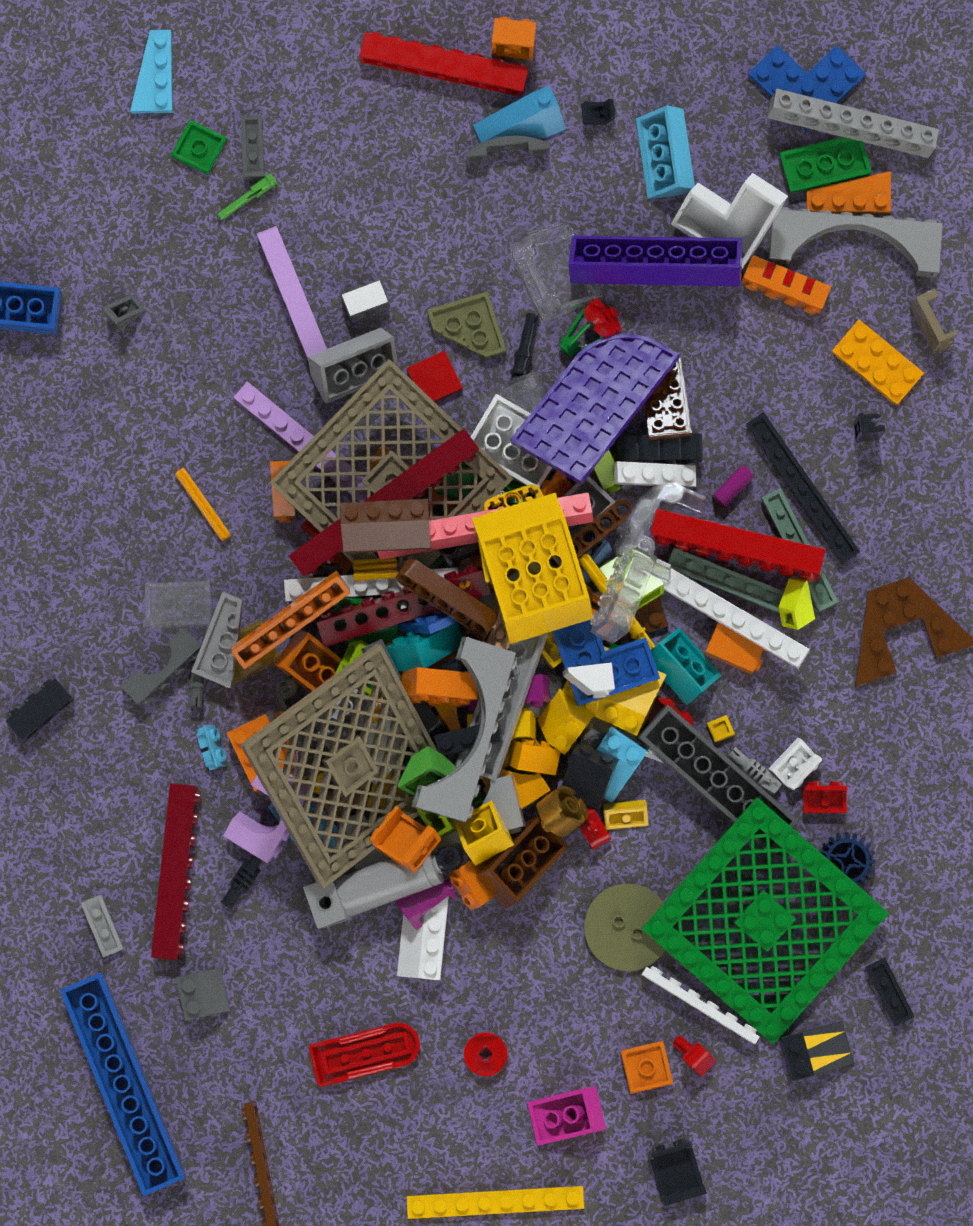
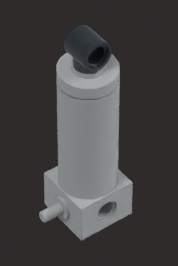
M446 847L437 853L433 850L415 874L389 858L342 875L324 889L319 887L316 881L303 888L317 929L328 928L353 919L357 914L442 884L444 882L443 871L460 867L464 856L462 851L456 847ZM449 852H453L456 856L453 864L447 862L446 857ZM329 898L331 900V906H329L328 904Z

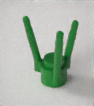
M585 307L582 308L566 335L560 340V349L570 358L573 354L576 356L589 344L604 338L600 335L579 348L581 343L578 339L591 325V322H587L575 336L571 335L583 317Z

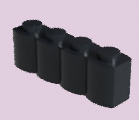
M691 433V436L654 440H649L648 435H621L616 439L617 461L664 464L682 462L686 463V465H698V462L703 460L702 434Z

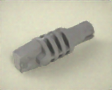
M737 747L727 756L728 759L739 766L746 775L767 793L774 795L782 784L769 770L757 762L756 759H749Z

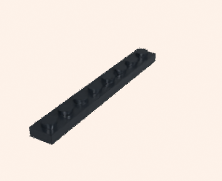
M763 412L746 423V427L839 562L844 564L859 554L860 550L766 414Z

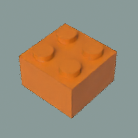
M504 16L494 18L492 56L533 61L536 23L529 19L517 21Z

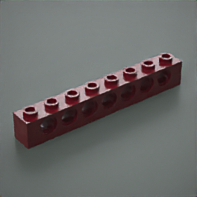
M471 565L464 568L465 571L456 573V571L444 574V578L458 588L461 581L469 580L470 586L462 590L475 599L491 594L488 584L485 582L482 566ZM403 587V591L396 593L389 591L383 593L382 597L377 599L372 597L366 598L361 601V604L355 606L352 604L344 605L337 612L325 611L316 618V622L324 647L440 610L427 601L419 602L417 600L418 595ZM400 600L408 601L407 607L403 609L398 608L397 603ZM384 606L388 610L386 614L378 615L376 613L377 608ZM359 613L367 615V618L362 622L355 620L356 615ZM342 619L346 621V625L343 628H336L334 626L335 622Z

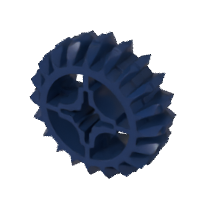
M849 832L844 833V839H842L840 833H837V841L833 837H829L828 841L831 845L824 842L822 846L826 851L819 850V852L828 860L831 859L836 862L844 874H847L850 868L862 870L857 877L851 880L856 884L858 882L861 886H864L865 881L862 878L871 879L867 871L875 872L873 867H869L870 864L876 863L875 859H869V856L875 855V851L868 853L866 850L871 847V844L868 843L863 846L864 837L856 841L857 833H854L851 839H849ZM848 844L844 854L831 853L837 845ZM855 847L862 853L864 864L854 857ZM849 855L851 858L849 860H852L853 864H849L845 868L840 858H846Z

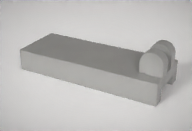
M102 894L81 902L102 956L106 957L123 950L124 947Z

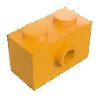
M522 738V741L513 740L508 765L517 770L556 775L561 752L547 741H541V744H537L535 740L529 738Z

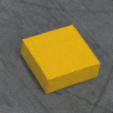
M727 715L706 723L714 743L735 735Z

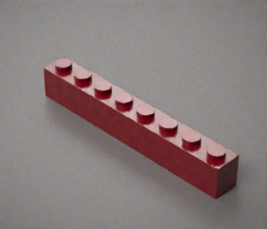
M170 783L151 958L179 960V957L184 955L185 944L181 943L182 934H186L187 921L183 920L184 912L188 913L189 899H186V892L191 890L192 878H189L188 874L189 869H193L194 856H191V847L196 845V834H193L194 825H198L199 813H196L195 809L196 804H200L201 791H198V787L195 785Z

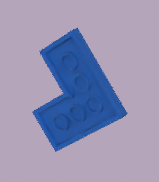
M777 45L748 73V76L771 98L776 89H781L838 103L866 76V73L837 45L808 73ZM802 127L806 132L810 130L809 128Z
M594 619L552 631L564 669L612 663L615 689L607 697L660 679L646 637L605 651ZM569 681L577 707L602 699L593 698V695H586Z

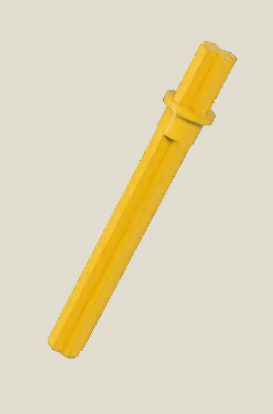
M585 553L579 557L578 562L632 635L631 639L639 640L646 637L650 650L654 648L655 645L644 631L645 627H641L590 555Z

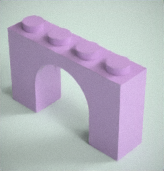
M256 775L251 785L267 794ZM288 781L289 784H290V786H291L292 789H293V784H294V782H293V781ZM301 783L299 795H305L307 784ZM298 799L303 806L304 799ZM239 811L231 820L223 836L268 863L272 857L275 859L278 857L282 850L280 844L282 841H287L290 833L282 819L278 825L265 826Z

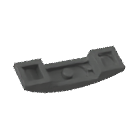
M525 136L499 137L478 144L466 152V163L487 161L488 152L528 148L529 156L545 155L550 153V145L542 140Z

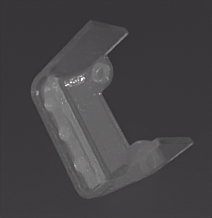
M676 483L645 487L614 545L615 557L668 582L671 578V564L652 557L655 551V543L651 538L645 536L655 517L656 509H659L663 501L668 504L679 503L704 514L706 496Z

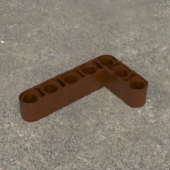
M620 499L596 517L593 522H590L571 538L574 547L578 550L577 558L590 551L628 520L632 512V505L628 500ZM618 506H625L628 513L626 515H619L616 508ZM607 519L610 521L611 527L604 529L600 526L599 522ZM585 533H592L595 540L586 542L583 539V535ZM586 585L588 595L590 598V603H592L593 593L591 589Z
M409 559L397 574V581L402 586L467 627L468 629L463 637H469L481 642L486 641L498 619L495 611L415 559Z

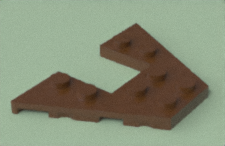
M909 577L869 590L866 596V609L864 611L855 686L897 672L883 631L922 618L936 658L973 646V638Z

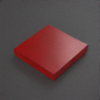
M445 350L406 368L411 380L434 402L463 389Z

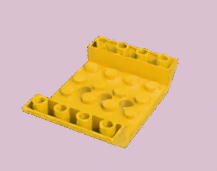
M556 493L471 518L501 610L509 644L594 619L585 581ZM553 555L559 556L561 559V565L558 568H552L549 564V559ZM531 562H537L540 565V571L536 575H532L528 571V565ZM511 568H515L519 572V578L516 581H510L507 578V572Z

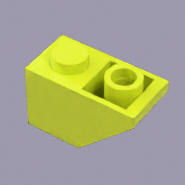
M794 577L788 580L778 607L783 627L799 630L815 620L808 580Z

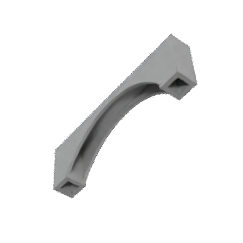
M782 207L771 224L768 261L774 264L789 265L791 258L799 249L823 234L838 230H860L875 234L893 244L909 260L915 269V276L936 278L939 273L942 223H937L936 220L927 219L922 222L916 221L915 218L899 220L893 216L876 218L871 214L853 216L850 212L832 214L831 211L822 210L817 213L811 212L810 209L794 211L788 207Z
M469 637L461 639L456 659L461 660L465 665L478 691L481 707L478 736L469 755L453 772L427 786L418 785L412 807L461 822H466L467 818L470 819L473 812L471 803L473 797L476 798L480 786L477 784L479 776H483L486 767L484 759L486 755H489L492 748L490 739L498 727L497 715L502 712L504 707L503 695L510 687L511 680L508 679L510 671L515 669L517 658H515L516 652Z
M513 775L497 778L496 781L490 780L491 787L482 805L492 800L509 833L521 832V827L526 826ZM364 813L362 822H368V814ZM356 815L349 816V819L355 820ZM347 823L346 834L351 835L353 824ZM455 831L448 836L442 837L434 851L437 853V849L442 847L459 848L458 843L462 842L458 832ZM374 849L354 866L355 869L364 868L389 859V857Z

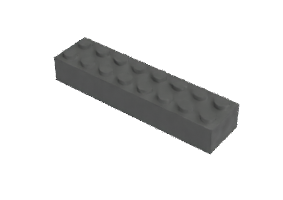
M669 705L664 706L636 738L732 824L756 797L792 828L798 822L793 815ZM759 828L755 834H761L764 832ZM766 837L754 838V844L760 849H766ZM769 837L770 848H776L778 844Z

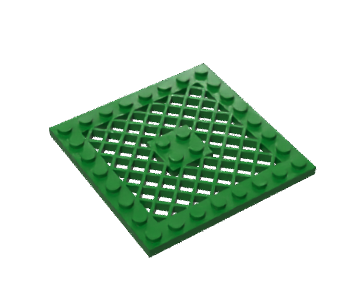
M756 797L641 929L774 1044L887 917L889 912ZM759 828L764 832L761 834H755ZM766 837V849H755L754 838ZM769 837L781 848H770ZM750 840L751 850H741ZM770 852H782L783 863L771 864ZM786 852L797 862L787 863ZM755 853H767V864L756 865ZM739 854H751L752 865L740 866ZM736 855V866L726 867ZM799 866V878H788L787 867ZM802 866L814 877H803ZM783 867L784 879H772L771 868ZM768 868V880H756V869ZM752 869L753 880L741 881L740 870ZM737 870V882H725V871ZM721 872L722 882L712 883ZM803 881H815L816 892L804 893ZM819 881L830 891L820 892ZM788 882H800V893L789 894ZM772 883H784L785 894L773 895ZM757 884H769V894L762 889L757 895ZM741 885H753L754 896L742 897ZM726 886H738V897L727 898ZM710 887H722L723 898L711 899ZM707 888V899H698ZM831 895L832 906L821 907L820 896ZM835 895L838 898H840L846 904V906H836ZM816 896L817 907L805 908L804 897ZM801 897V908L790 909L789 898ZM785 898L786 909L775 899ZM753 900L743 911L742 901ZM739 901V912L727 913V902ZM723 902L724 913L712 914L711 903ZM708 903V914L697 915L696 904ZM692 905L693 915L683 916ZM836 910H848L849 921H837ZM852 910L857 913L854 919H852ZM821 911H832L833 922H821ZM805 912H817L818 923H806ZM791 913H802V924H792L796 918ZM724 917L725 929H713L712 918ZM728 917H738L734 923L740 928H728ZM709 918V930H697V919ZM693 919L694 931H682L681 920ZM677 921L679 932L673 927ZM847 925L838 936L837 926ZM833 926L834 937L823 938L822 927ZM818 927L819 938L807 939L806 928ZM802 928L803 939L791 940V929ZM787 930L788 940L777 941ZM741 932V943L729 944V933ZM744 932L755 942L745 943ZM725 933L726 944L714 945L713 934ZM710 934V945L699 946L698 935ZM684 935H694L695 946ZM819 942L820 954H808L807 943ZM823 942H832L823 952ZM803 943L804 955H792V944ZM788 944L789 956H777L776 945ZM757 946L758 957L746 958L745 947ZM773 946V957H761V947L768 952ZM742 947V958L730 959V948ZM726 948L727 959L715 960L714 949ZM711 949V960L700 950ZM818 958L809 968L808 959ZM804 959L805 970L793 971V960ZM789 960L790 971L778 972L777 961ZM774 961V972L762 973V962ZM758 962L759 973L747 974L746 963ZM731 963H743V974L731 975ZM716 964H727L728 974ZM790 975L791 986L779 987L778 976ZM794 975H803L794 985ZM775 976V987L763 988V977ZM759 977L760 988L748 989L747 978ZM744 978V989L733 979ZM779 991H789L780 1001ZM764 992H776V1003H764ZM749 993H760L761 1003ZM775 1007L771 1012L766 1009V1008Z

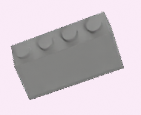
M382 328L308 356L311 377L325 403L358 391L388 359L398 367L394 336Z

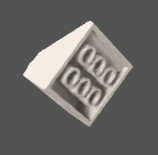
M496 394L471 438L513 477V481L521 486L533 484L540 488L543 482L548 479L553 468L514 446L510 441L531 413Z

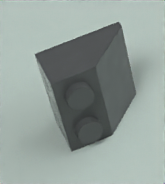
M221 968L176 977L185 1021L230 1011Z

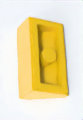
M646 800L603 804L606 830L649 826Z

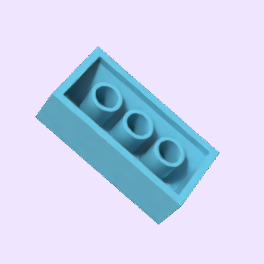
M664 106L636 118L647 198L671 197L690 192L695 183L684 110L682 108Z

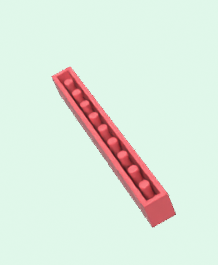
M589 492L558 498L567 526L593 522ZM503 508L431 520V549L377 551L379 559L478 543L471 518Z

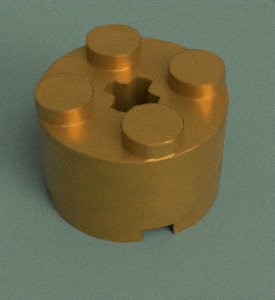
M560 786L537 803L536 807L542 820L541 826L546 832H552L557 836L565 837L587 819L588 811L582 799L578 800L574 796L576 792L570 787Z

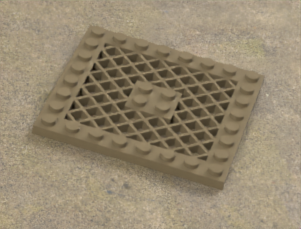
M388 359L269 483L315 528L322 532L340 519V491H352V503L355 502V491H367V498L371 496L370 491L374 494L409 468L402 460L412 459V465H414L416 459L425 457L416 456L415 444H427V454L431 452V444H443L461 431L462 428ZM390 390L394 395L385 394ZM381 399V411H370ZM384 399H396V410L384 411ZM399 399L410 410H399ZM381 414V426H369V415ZM384 414H396V426H384ZM399 414H411L412 425L400 426ZM366 415V426H355ZM415 415L426 425H415ZM397 429V441H385V430ZM400 429H412V441H400ZM415 429H427V440L415 441ZM430 429L441 440H430ZM351 430V442H340ZM354 430H366V441L354 442ZM369 430H381L382 441H369ZM475 442L479 448V451L476 452L478 456L469 463L464 461L472 470H462V465L460 464L458 466L461 469L454 473L458 474L459 485L447 486V477L444 475L443 486H436L434 488L443 489L444 501H432V490L434 489L431 486L425 489L428 490L431 520L481 512L486 500L497 496L513 480V477ZM400 444H412V456H400ZM351 445V457H339V446ZM354 445H366L367 457H354ZM370 445H382V456L370 457ZM385 445H397V455L390 451L385 456ZM336 446V457H325ZM355 460H367V472H355ZM370 460H381L370 471ZM324 461H336V472L324 473ZM339 461H351L352 472H339ZM321 462V473H310ZM462 474H474V485H462ZM477 474L483 479L478 485ZM309 476H321V488H309ZM324 476H337V488H325ZM340 476H352V487L340 488ZM355 476H366L361 481L366 487H355ZM305 477L306 488L300 483ZM447 489H459V501H447ZM462 489H473L462 500ZM325 491H337V503H325ZM311 492H322V503ZM447 504H459L447 516ZM432 505H444V516H432ZM337 506V517L326 507ZM439 549L410 554L403 563L402 556H399L397 572H400L409 559H415L429 567L440 556ZM343 550L340 551L352 563L353 560L378 558L373 552L344 553Z
M381 644L374 645L240 744L316 882L323 889L376 849L370 841L372 833L375 829L379 828L387 814L395 806L399 807L404 814L412 819L419 815L417 809L412 807V801L415 796L403 790L401 797L395 796L400 772L406 769L405 766H402L404 755H410L411 758V756L428 746L437 751ZM367 683L373 685L370 696L364 695ZM356 688H358L357 694L351 693ZM378 692H380L383 699L377 698ZM350 696L356 697L353 709L347 708ZM363 699L369 700L367 711H361ZM341 700L340 706L335 705ZM376 701L382 702L380 714L374 713ZM333 709L339 710L337 721L330 720ZM388 709H389V711H390L392 717H391V716H387ZM346 711L352 712L350 724L344 723ZM324 713L323 719L318 718L320 715ZM359 714L365 715L363 727L357 726ZM372 717L379 718L376 729L370 728ZM386 719L392 720L389 732L383 731ZM316 721L322 722L320 734L313 733ZM329 724L335 725L333 737L327 736ZM305 726H307L306 732L300 731ZM342 727L349 728L346 739L340 738ZM397 727L399 728L401 734L396 733ZM356 729L362 730L361 737L355 735ZM369 732L375 733L373 744L367 743ZM299 734L305 735L302 747L296 746ZM382 734L388 735L386 747L380 746ZM312 737L318 738L316 749H310ZM395 737L401 738L399 749H393ZM290 738L289 744H284ZM326 739L332 740L329 752L323 751ZM339 742L344 743L343 745H341V746L338 748ZM407 745H408L409 749L411 750V752L406 751ZM281 747L288 748L285 760L279 759ZM366 747L371 748L370 754L368 753ZM295 750L301 751L299 762L292 761ZM378 750H384L382 762L376 761ZM308 752L315 753L312 765L306 764ZM392 752L397 753L395 764H389ZM322 755L327 756L322 760L325 767L319 766ZM278 763L284 764L283 771ZM291 765L298 766L295 778L289 777ZM375 765L381 766L380 772ZM388 767L394 768L392 779H386ZM305 768L311 769L309 780L302 779ZM318 770L325 771L322 783L316 782ZM330 778H332L335 785L329 784ZM371 780L377 781L375 792L369 791ZM288 781H293V782H294V784H293V789H292V787L290 786V784H289ZM384 782L390 783L388 795L382 794ZM301 783L308 784L305 795H299ZM363 784L362 790L357 789L359 786ZM314 786H321L318 798L312 797ZM328 788L334 789L332 800L326 799ZM355 793L361 794L358 805L352 804ZM340 795L346 797L345 803L339 802ZM368 795L374 796L371 807L365 806ZM381 798H387L384 810L378 809ZM298 799H304L303 806ZM311 801L317 802L315 813L309 812ZM324 803L331 804L328 815H322ZM338 806L344 807L341 818L335 817ZM351 808L357 809L355 820L349 819ZM364 810L370 811L368 822H362ZM308 816L314 817L313 823L310 822ZM321 819H327L325 831L318 830ZM334 821L340 822L338 833L332 832ZM347 823L353 824L351 835L345 834ZM318 834L323 835L322 841L320 840ZM331 836L337 837L334 848L328 847Z

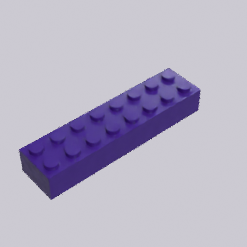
M573 236L569 258L570 283L740 286L743 259L742 238Z

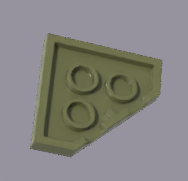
M488 291L427 309L433 332L486 359L506 353Z

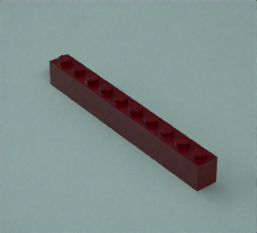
M463 428L363 502L420 499L425 495L424 490L429 486L434 489L443 482L441 478L448 473L451 476L461 469L458 465L466 461L469 463L478 456L476 452L479 451V448L465 428ZM341 518L289 555V558L303 577L307 575L309 578L320 572L319 566L324 563L329 565L338 558L336 554L343 550Z

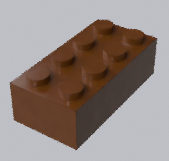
M540 815L529 820L526 826L521 828V832L513 836L512 841L514 845L498 853L476 876L505 909L516 904L569 847L560 836L552 832H546L542 828Z

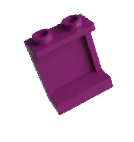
M448 878L440 885L398 899L394 903L417 931L423 925L419 918L449 895L453 900L457 898L453 892L456 888Z

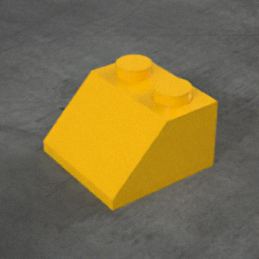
M559 689L537 721L547 742L565 755L595 714L583 705L577 707L575 699Z
M492 800L474 809L470 819L467 818L466 822L454 820L463 848L475 866L514 845L510 833Z

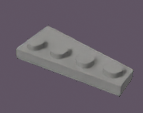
M222 592L191 671L228 688L233 687L236 658L231 653V646L239 641L243 599L227 592Z

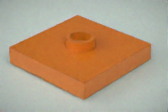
M663 1041L620 1050L630 1094L673 1084Z

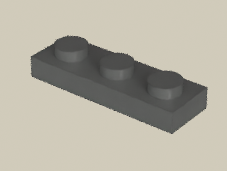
M262 115L241 116L243 178H264Z

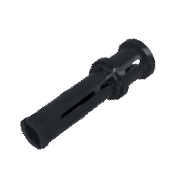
M526 313L520 345L514 353L515 362L513 369L510 370L511 375L520 378H528V366L533 358L531 350L540 317L534 313Z

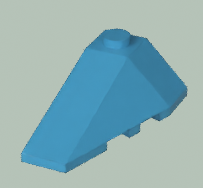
M550 86L528 94L473 125L480 143L505 136H525L543 139L566 130L559 105Z

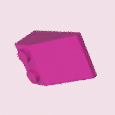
M596 1086L527 1102L537 1146L606 1130Z

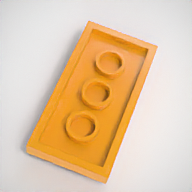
M858 320L831 351V353L896 406L924 374L923 371L861 320Z

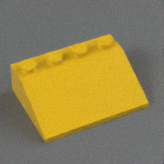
M604 646L605 651L610 650V648ZM658 671L660 676L658 680L584 704L583 706L593 712L595 717L638 736L644 728L667 674ZM567 680L563 691L574 698L569 681Z

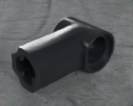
M479 542L439 549L444 568H458L461 561L480 554Z

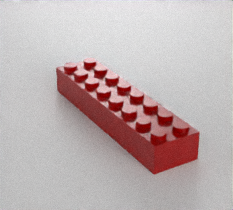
M656 509L650 533L651 539L659 546L675 545L676 549L688 552V549L697 551L696 554L709 557V554L716 555L718 560L730 562V559L737 560L738 564L751 567V564L759 566L760 570L772 572V569L780 571V574L783 576L793 577L794 574L801 576V579L808 580V582H814V579L819 580L826 551L823 548L661 509Z

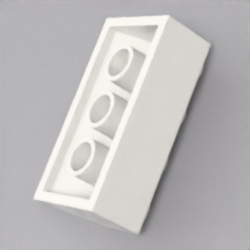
M449 896L419 918L423 925L417 931L403 914L397 976L430 980L441 979Z

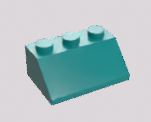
M680 627L651 650L657 670L667 674L664 682L672 688L679 699L686 705L695 700L722 676Z

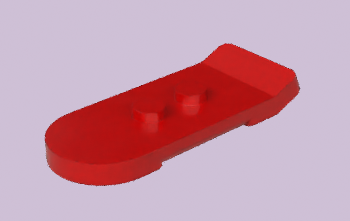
M392 1023L309 1045V1053L317 1085L324 1087L406 1066L417 1057L420 1050V1039L411 1026L405 1023Z

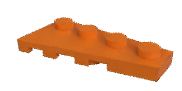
M891 171L806 191V209L817 213L827 210L832 213L890 214Z

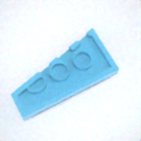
M150 30L130 110L131 114L173 112L171 30Z

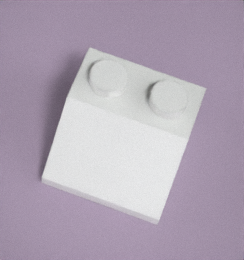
M612 663L569 667L563 671V676L586 695H593V698L607 697L615 689Z

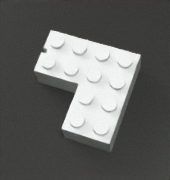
M754 173L743 183L732 204L700 183H697L688 193L671 225L690 237L742 238L743 269L756 251L788 196Z

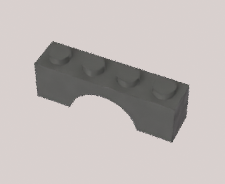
M185 627L168 641L171 648V657L169 663L162 671L155 674H143L136 671L120 685L139 706L142 704L148 705L155 698L153 696L155 692L159 689L163 691L171 683L169 680L174 675L179 676L186 670L185 665L190 660L196 661L201 644Z

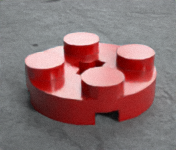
M594 298L584 308L586 320L588 323L590 321L594 323L595 327L593 329L602 337L607 338L617 335L622 331L617 319L619 314L615 308H608L598 298Z
M490 1032L474 1035L469 1039L464 1048L466 1065L479 1076L495 1075L503 1068L507 1061L508 1053L505 1043L500 1037ZM483 1048H487L489 1052H492V1056H489L487 1061H484L483 1057H479V1052H483Z

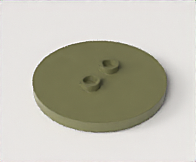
M630 883L618 884L602 891L590 904L584 921L586 942L594 956L606 966L620 971L640 970L658 960L665 949L644 932L641 927L663 904L660 897L646 887Z

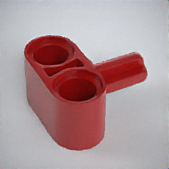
M586 806L588 817L579 826V829L585 839L588 840L590 848L595 850L610 841L611 837L595 809Z
M678 1036L674 1039L673 1046L683 1054L682 1059L699 1076L703 1077L716 1062L714 1057L698 1042L692 1045L683 1036Z

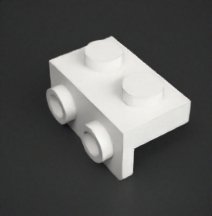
M797 738L770 766L769 770L784 786L794 790L801 786L804 779L818 768L822 758L816 755L802 739Z

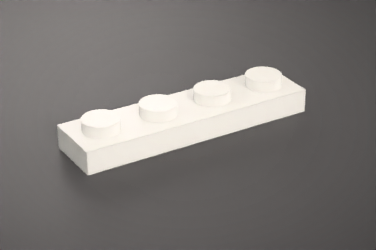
M617 461L614 463V483L694 488L696 487V465Z

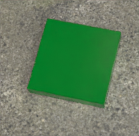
M189 120L171 153V157L209 175L228 139L195 121Z

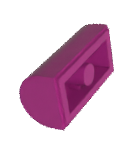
M745 465L740 466L712 495V498L721 507L725 508L754 478L753 474Z

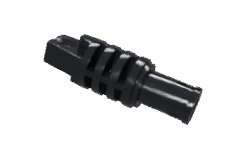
M254 855L250 862L247 860L243 862L230 881L231 887L220 901L222 904L232 910L241 894L248 891L261 872L258 868L262 862L260 858Z

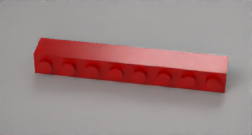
M365 32L359 55L360 63L523 97L528 76V67L519 62L511 64L506 63L500 58L487 59L481 54H464L463 51L458 49H452V51L445 50L439 45L427 46L416 40L408 42L397 36L385 37L378 32Z

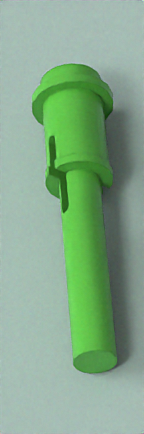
M271 173L269 175L265 174L262 180L250 187V191L217 213L220 219L224 220L255 197L259 198L272 187L275 189V185L278 183Z

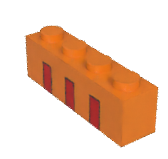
M752 255L742 283L749 290L756 291L758 289L765 292L764 294L769 298L776 299L778 297L783 299L785 304L793 307L798 305L803 307L805 312L814 315L821 313L831 289L830 285Z

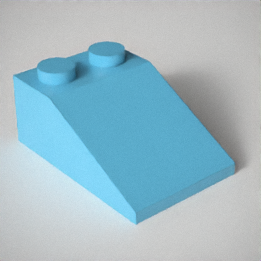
M613 725L596 748L598 751L609 753L619 759L605 797L611 803L648 752L646 747Z

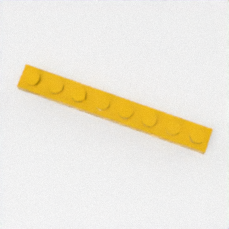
M583 1186L407 1196L408 1219L584 1209Z

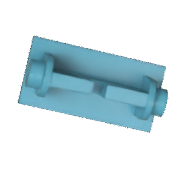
M204 725L202 728L197 729L198 733L196 736L200 748L208 747V751L203 752L202 755L209 771L215 770L217 767L228 766L226 762L227 756L224 749H222L220 733L216 726Z

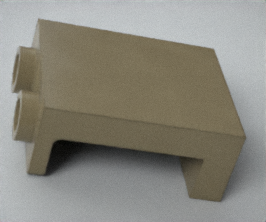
M935 288L916 297L910 309L932 351L934 352L939 349L942 352L951 347V344L955 342L954 339L958 332L954 330L944 334L931 309L939 296Z

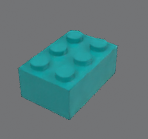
M457 622L432 634L406 632V636L393 639L392 644L386 648L398 672L417 667H429L459 649V644L463 637Z

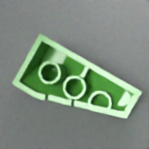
M428 746L411 756L398 783V787L415 796L418 785L427 786L435 783L453 772L457 767L443 754ZM480 789L476 798L473 797L471 803L473 807L483 802L486 798V794Z

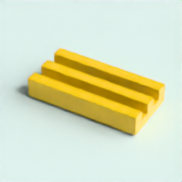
M396 557L382 560L379 558L353 560L354 581L396 578Z

